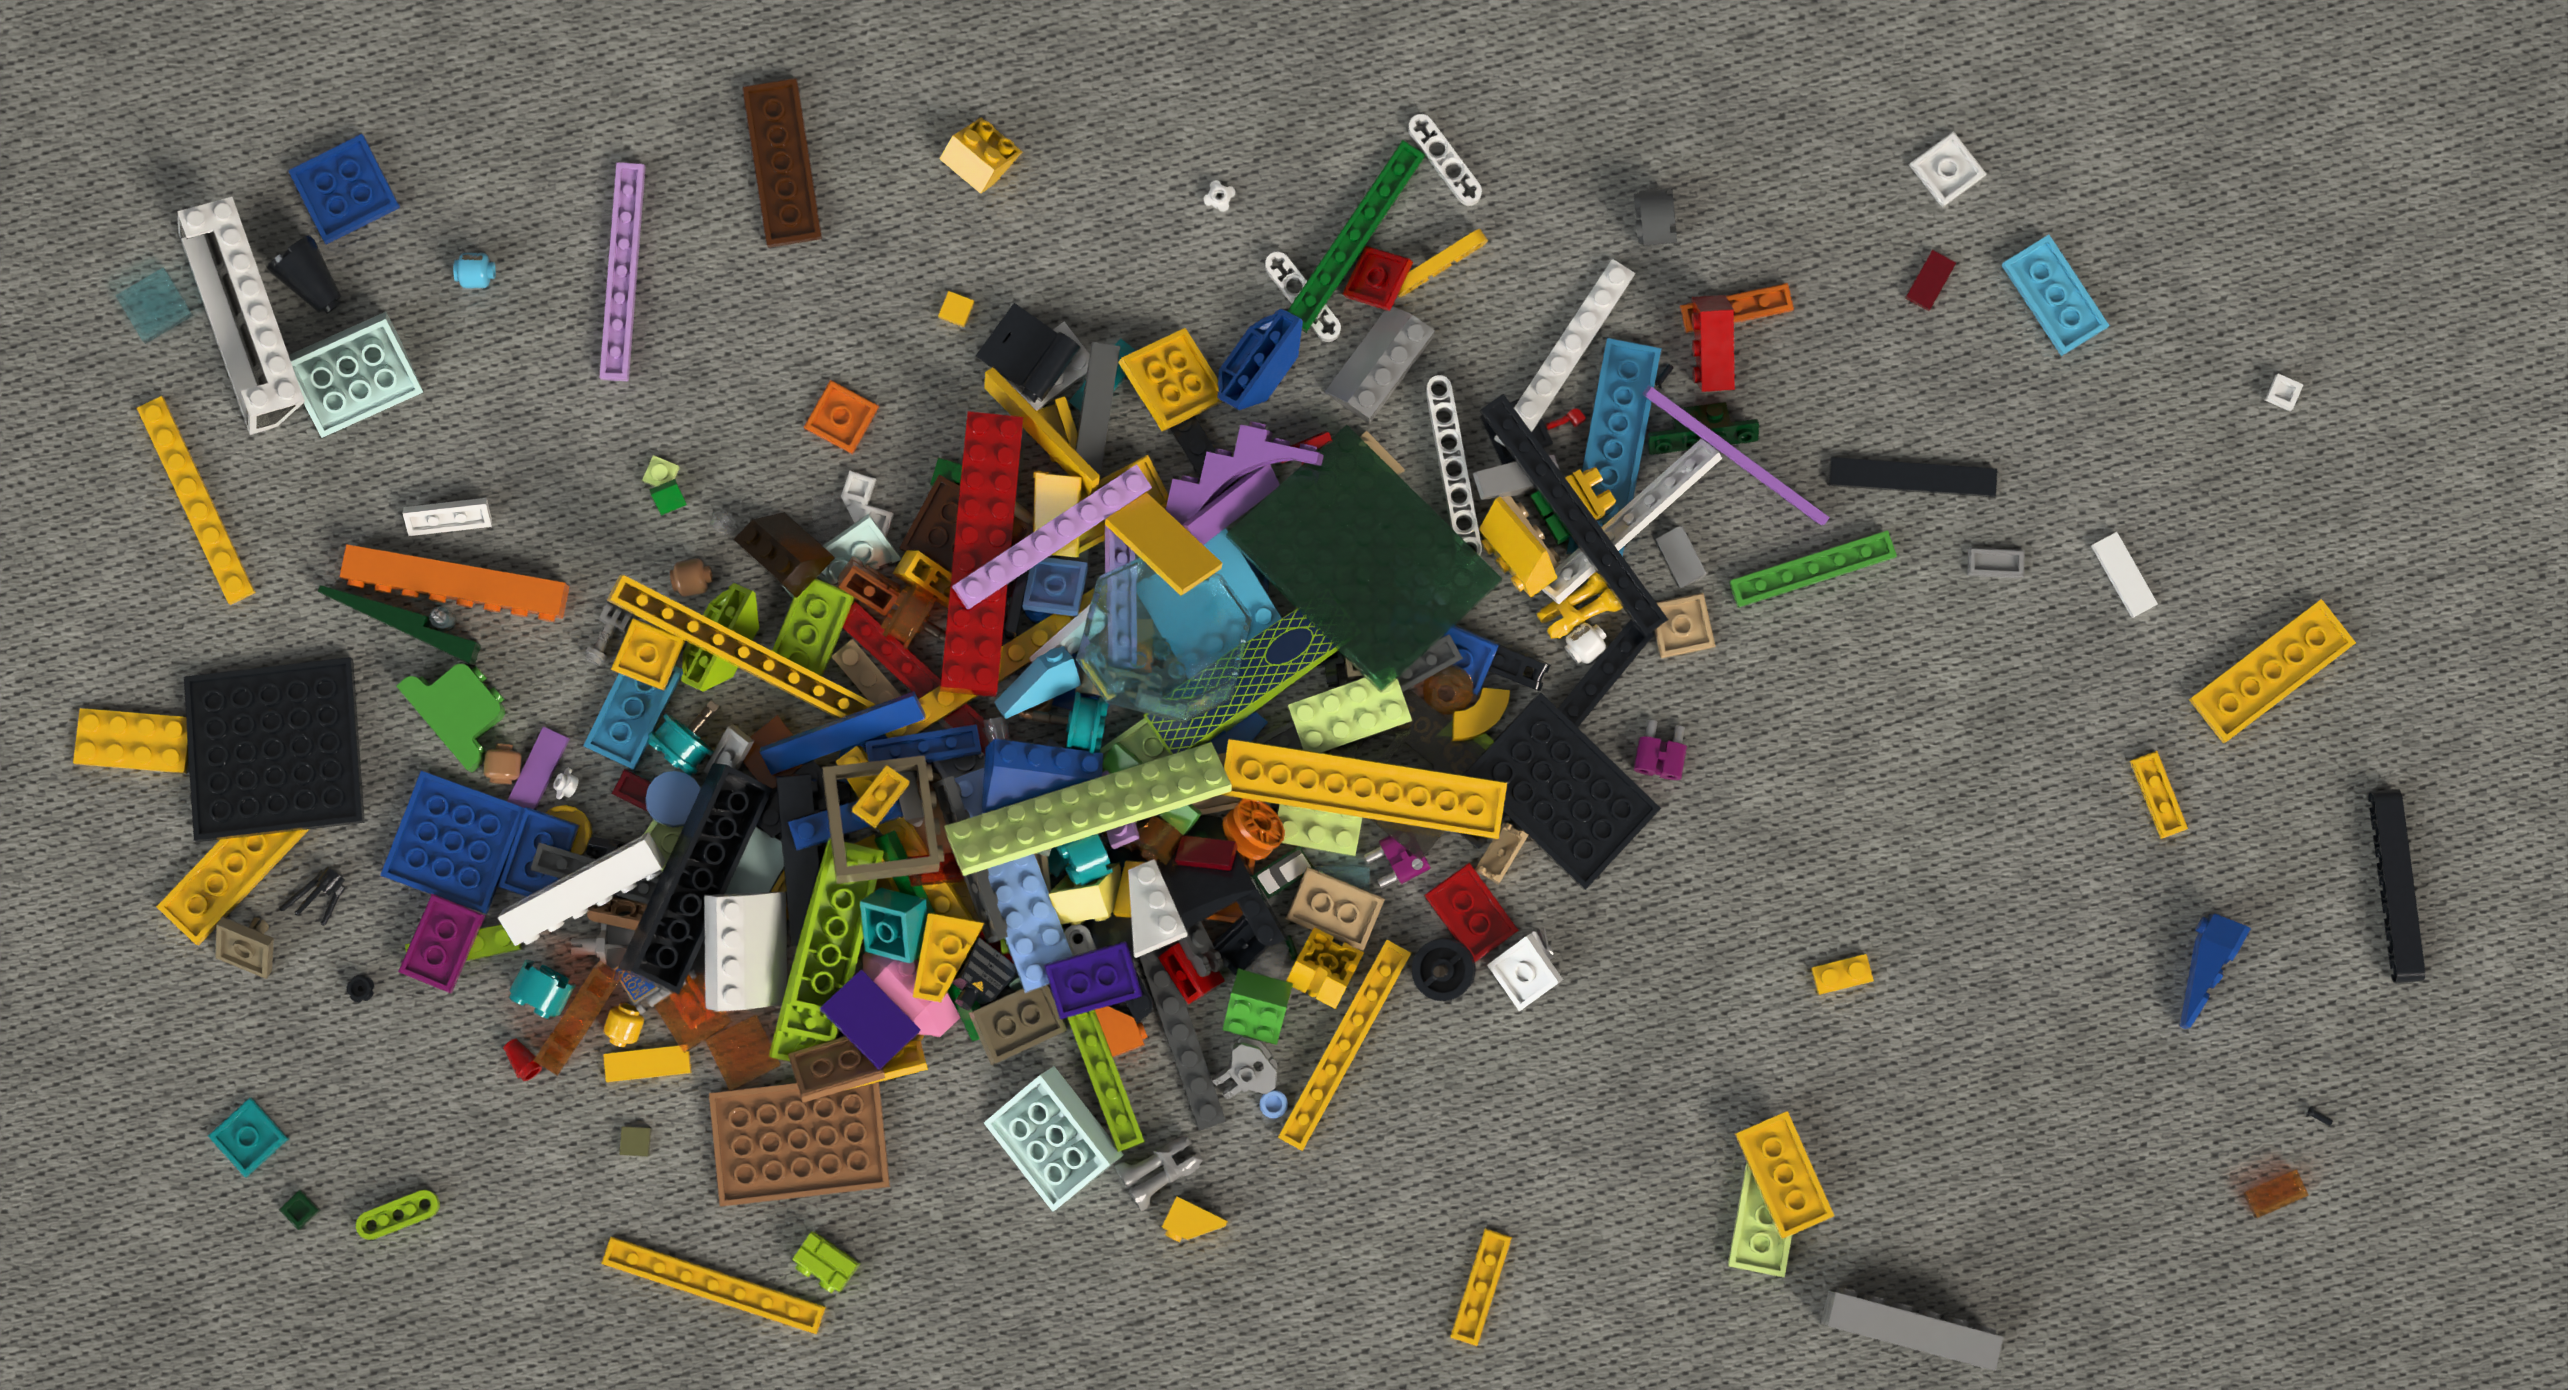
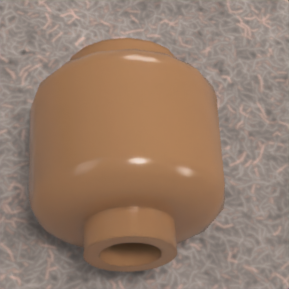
M699 558L677 562L674 565V570H670L672 588L674 592L678 591L683 597L705 593L708 589V583L713 582L710 566H704L703 561Z
M496 744V749H489L485 753L483 771L485 777L490 778V783L512 785V781L517 780L520 776L521 754L513 751V745Z

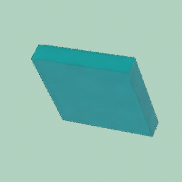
M252 1097L246 1100L208 1135L212 1142L245 1178L289 1140L285 1133Z

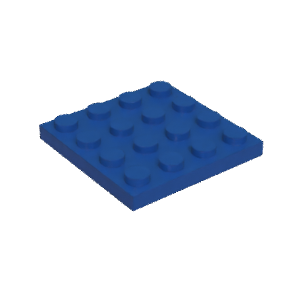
M421 771L380 876L487 914L525 808Z

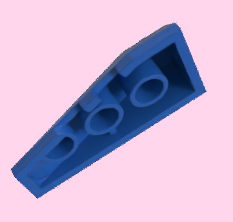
M2215 913L2208 915L2207 918L2202 917L2195 929L2198 935L2194 943L2180 1021L2181 1028H2191L2210 997L2207 990L2209 988L2213 989L2223 977L2222 966L2226 965L2229 960H2234L2251 930L2250 927Z

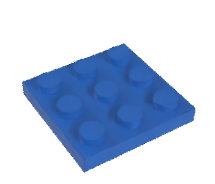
M363 134L288 170L326 245L401 208Z

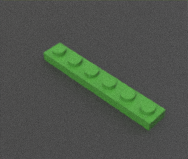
M1887 530L1730 580L1729 584L1737 607L1740 608L1894 559L1897 555Z

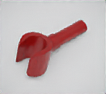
M1572 409L1562 418L1546 423V426L1550 430L1570 421L1575 428L1583 423L1586 418L1580 409Z

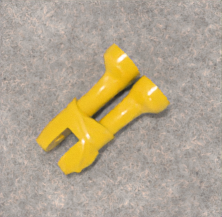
M1596 571L1582 587L1572 592L1560 604L1552 601L1536 615L1541 623H1547L1562 614L1564 618L1556 621L1547 629L1550 638L1554 639L1568 635L1575 627L1585 623V620L1605 611L1617 612L1623 607ZM1602 593L1596 600L1577 610L1574 608L1585 600Z

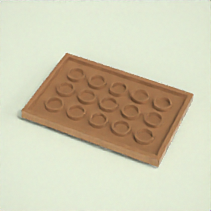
M880 1082L840 1091L804 1103L802 1102L797 1083L709 1093L720 1207L890 1187Z

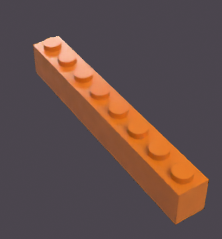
M347 544L340 572V578L348 581L347 586L364 589V584L375 586V591L382 593H391V590L395 589L402 591L401 595L406 597L418 598L419 594L429 595V600L439 603H445L446 599L457 600L456 605L473 608V603L484 605L483 609L491 612L500 613L501 608L509 609L512 615L527 617L528 613L539 615L538 619L548 622H555V618L563 619L570 587L565 582Z

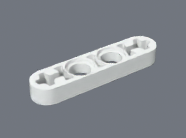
M1424 114L1415 115L1409 122L1410 136L1457 199L1466 206L1476 204L1482 194L1479 182L1431 118ZM1416 122L1420 124L1426 123L1425 130L1427 134L1431 136L1432 133H1435L1436 136L1429 138L1424 144L1422 141L1426 139V136L1423 132L1414 131L1416 129ZM1433 143H1441L1445 148V152L1440 156H1434L1430 153L1429 147ZM1450 164H1455L1460 167L1461 174L1456 178H1451L1445 172L1446 167ZM1467 176L1468 179L1464 183L1469 189L1473 187L1476 189L1474 198L1470 196L1464 197L1465 189L1461 183L1458 187L1454 184L1461 182Z
M1273 252L1266 258V272L1292 304L1300 292L1290 293L1286 288L1287 283L1296 279L1301 282L1303 288L1307 280L1284 253ZM1274 259L1278 262L1284 261L1282 268L1286 273L1289 270L1293 271L1282 282L1279 278H1282L1283 274L1279 269H1271L1273 266L1272 260ZM1325 305L1316 320L1325 312L1327 315L1323 317V320L1328 325L1332 323L1335 325L1333 328L1334 334L1331 335L1328 332L1323 334L1324 326L1319 320L1316 324H1312L1311 329L1322 341L1332 342L1339 337L1341 325L1336 316Z

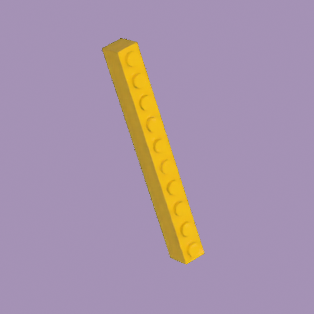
M619 575L607 598V601L838 719L875 705V703L625 575Z

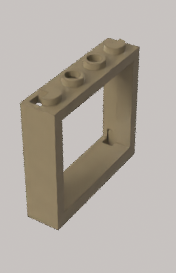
M925 755L823 767V783L837 884L939 872L940 862H944L943 846L937 845L936 835H940L939 818H933L932 808H937L935 791H930L928 781H933L931 764L926 765ZM886 765L896 772L917 770L929 857L847 866L836 780L879 775Z

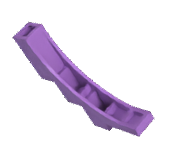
M1250 421L1249 426L1240 425L1233 457H1231V451L1216 448L1215 453L1206 452L1199 484H1197V478L1182 475L1181 480L1172 479L1166 511L1182 525L1215 500L1229 485L1253 470L1266 465L1293 460L1321 466L1324 455L1316 452L1317 447L1301 444L1300 448L1289 446L1290 441L1274 438L1272 443L1273 433L1265 430L1266 425Z

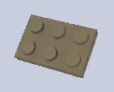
M1048 985L1027 993L1024 992L1023 988L969 1012L991 1065L1067 1031L1063 1019L1059 1018L1057 1007Z

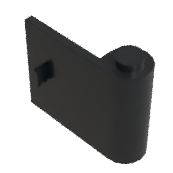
M1013 303L975 356L989 367L995 368L1002 376L1023 390L1021 394L1035 403L1036 400L1042 402L1081 347L1062 332H1055L1020 306Z

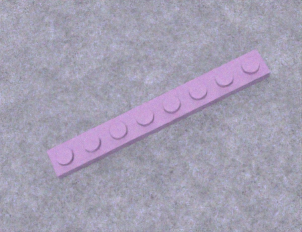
M616 162L599 377L601 380L629 382L645 180L644 164Z
M1136 464L953 585L954 591L967 610L972 608L1151 489V485Z

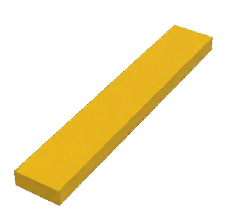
M992 367L986 371L984 388L1011 416L1023 417V428L1070 476L1082 477L1081 488L1088 495L1097 491L1100 475L995 368Z

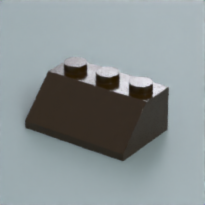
M785 512L752 519L733 539L796 598L835 559L827 549Z

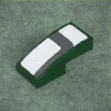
M1298 846L1253 876L1269 900L1291 884L1300 880L1306 867L1315 868L1301 847Z

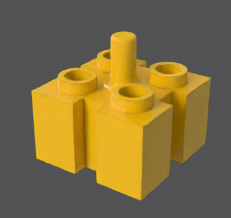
M1314 927L1286 982L1293 983V988L1303 993L1307 991L1309 996L1316 997L1315 999L1336 1009L1364 952L1345 942L1340 946L1332 942L1333 936Z

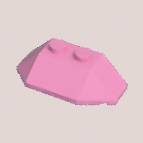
M868 952L862 956L863 971L921 1029L918 1035L941 1037L961 1018L948 993H946L942 1002L913 998L919 965L917 960L909 964Z

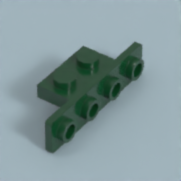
M1726 402L1681 408L1730 445L1759 440L1758 419L1731 422ZM1672 417L1673 430L1649 433V454L1686 451L1696 444L1701 437Z

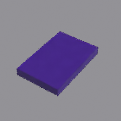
M1127 941L1044 965L1060 1019L1142 996Z
M862 969L820 1007V1011L878 1070L888 1063L921 1031Z

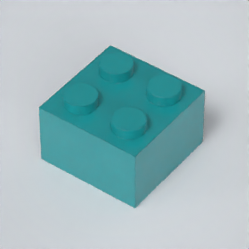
M879 888L860 901L865 952L909 964L920 957L927 921L926 899Z

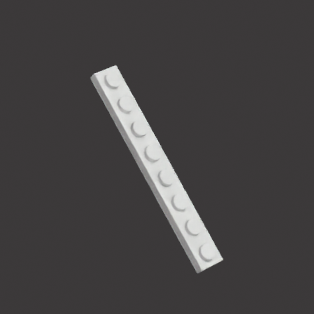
M1614 259L1610 261L1514 407L1531 432L1635 276L1633 271ZM1496 435L1494 440L1505 446Z
M1701 438L1601 527L1619 551L1718 463L1722 459L1719 451ZM1578 548L1554 569L1558 579L1542 589V591L1556 603L1560 604L1596 570L1580 548Z

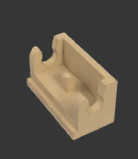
M1503 823L1500 827L1499 839L1494 838L1475 871L1499 885L1527 839L1528 834L1516 830L1509 823Z

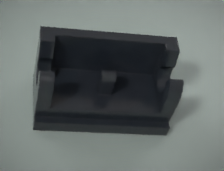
M1244 914L1212 943L1215 948L1214 950L1220 953L1224 967H1228L1235 976L1238 969L1245 970L1270 947L1258 941Z

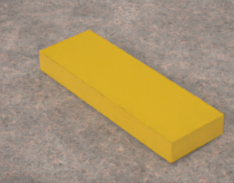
M2158 751L2131 760V766L2160 839L2187 830V824Z
M689 1045L603 1054L606 1082L692 1073Z

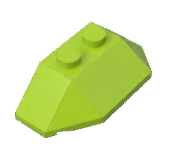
M733 583L729 586L728 590L722 592L708 604L703 616L753 640L759 629L756 593ZM688 642L683 651V675L681 682L704 692L732 678L738 667Z

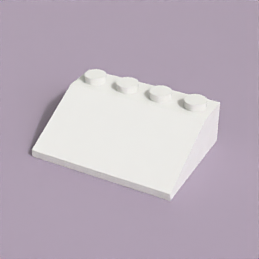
M786 892L704 895L706 1009L731 1011L782 1005L787 987Z

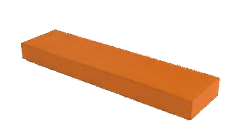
M1788 283L1726 296L1734 309V323L1794 310ZM1692 303L1680 305L1685 332H1694L1692 328Z

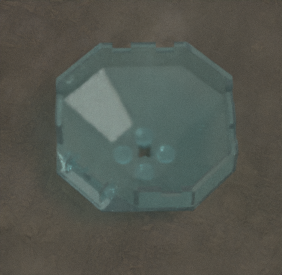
M1138 558L1097 578L1076 661L1106 703L1185 723L1232 699L1252 616L1222 575L1215 573L1180 596L1141 558ZM1153 658H1156L1158 661H1165L1162 669L1158 666H1152Z

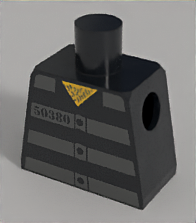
M978 937L952 982L962 990L955 1001L957 1005L963 1009L970 1010L975 1001L985 1004L994 1000L1017 974L1014 963Z

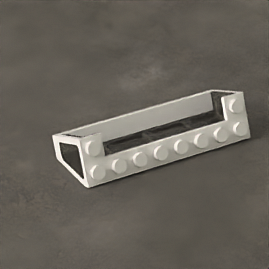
M233 197L177 211L179 236L248 432L252 435L277 427L299 408L305 400Z

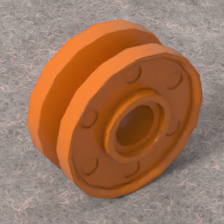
M1242 799L1223 819V829L1229 841H1236L1237 851L1247 858L1254 860L1265 859L1284 840L1285 830L1282 821L1277 813L1262 801Z

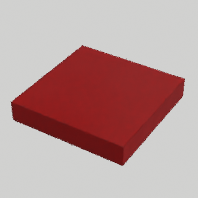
M1365 245L1342 294L1351 300L1390 311L1413 262L1409 258Z

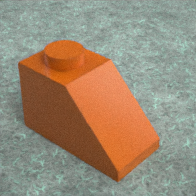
M1109 1006L1095 1010L1113 1058L1145 1046L1143 1039L1148 1037L1142 1022L1137 1024L1133 1017Z

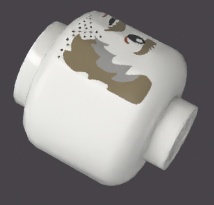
M1583 623L1566 636L1567 645L1564 647L1576 663L1583 662L1589 664L1606 650L1604 639L1607 636L1597 624L1592 627L1588 623Z

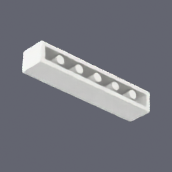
M648 832L502 910L498 919L515 946L522 942L525 945L537 940L540 937L539 933L546 929L552 932L564 925L563 920L571 916L577 919L589 911L588 907L596 903L598 906L609 902L613 898L612 895L621 890L622 893H626L637 886V881L643 878L647 880L655 878L662 872L661 869L666 860Z

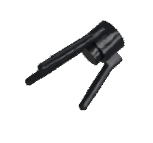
M327 866L324 871L321 870L314 879L288 899L280 907V911H285L314 886L317 887L295 911L296 915H300L321 891L328 896L333 891L334 894L321 921V925L325 926L339 896L345 890L341 886L345 879Z

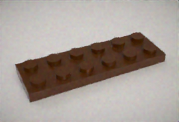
M797 78L742 87L767 247L771 248L822 239Z

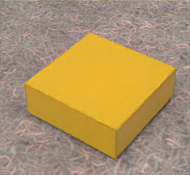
M948 291L938 317L965 328L975 302Z

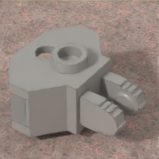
M1241 1036L1234 1041L1232 1060L1229 1061L1228 1067L1216 1074L1212 1082L1217 1086L1230 1077L1235 1080V1083L1228 1086L1222 1093L1227 1099L1236 1095L1241 1090L1244 1093L1252 1090L1268 1094L1276 1087L1278 1061L1261 1040Z

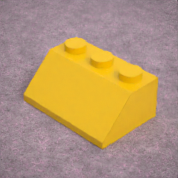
M1500 496L1496 498L1479 528L1483 538L1481 545L1488 555L1493 553L1497 557L1495 561L1503 573L1509 572L1513 576L1511 581L1518 591L1524 590L1531 598L1558 579L1547 550Z

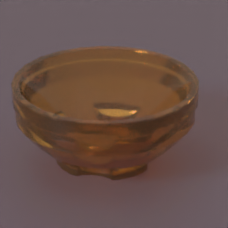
M1451 665L1424 680V699L1430 708L1437 713L1451 715L1455 711H1462L1468 706L1473 697L1474 686L1472 679L1464 669L1457 665ZM1448 685L1453 688L1455 694L1451 700H1443L1439 696L1438 690L1441 686Z

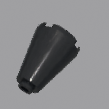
M307 235L288 247L289 250L282 255L280 253L266 266L273 276L317 312L325 311L328 314L340 305L338 299L341 297L340 292L311 235Z

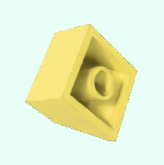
M1119 863L1105 865L1111 867L1113 872L1084 886H1081L1080 883L1075 885L1067 874L1052 889L1049 897L1052 906L1056 910L1060 924L1070 923V925H1078L1089 919L1103 921L1111 916L1120 885L1121 867Z

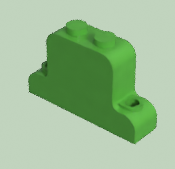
M457 664L432 685L423 676L419 678L414 676L406 677L396 687L466 770L473 773L483 764L485 758L484 752L486 750L478 742V739L503 719L505 708L501 702L505 700L495 687L492 689L487 687L483 682L487 677L477 666L471 669L465 664Z

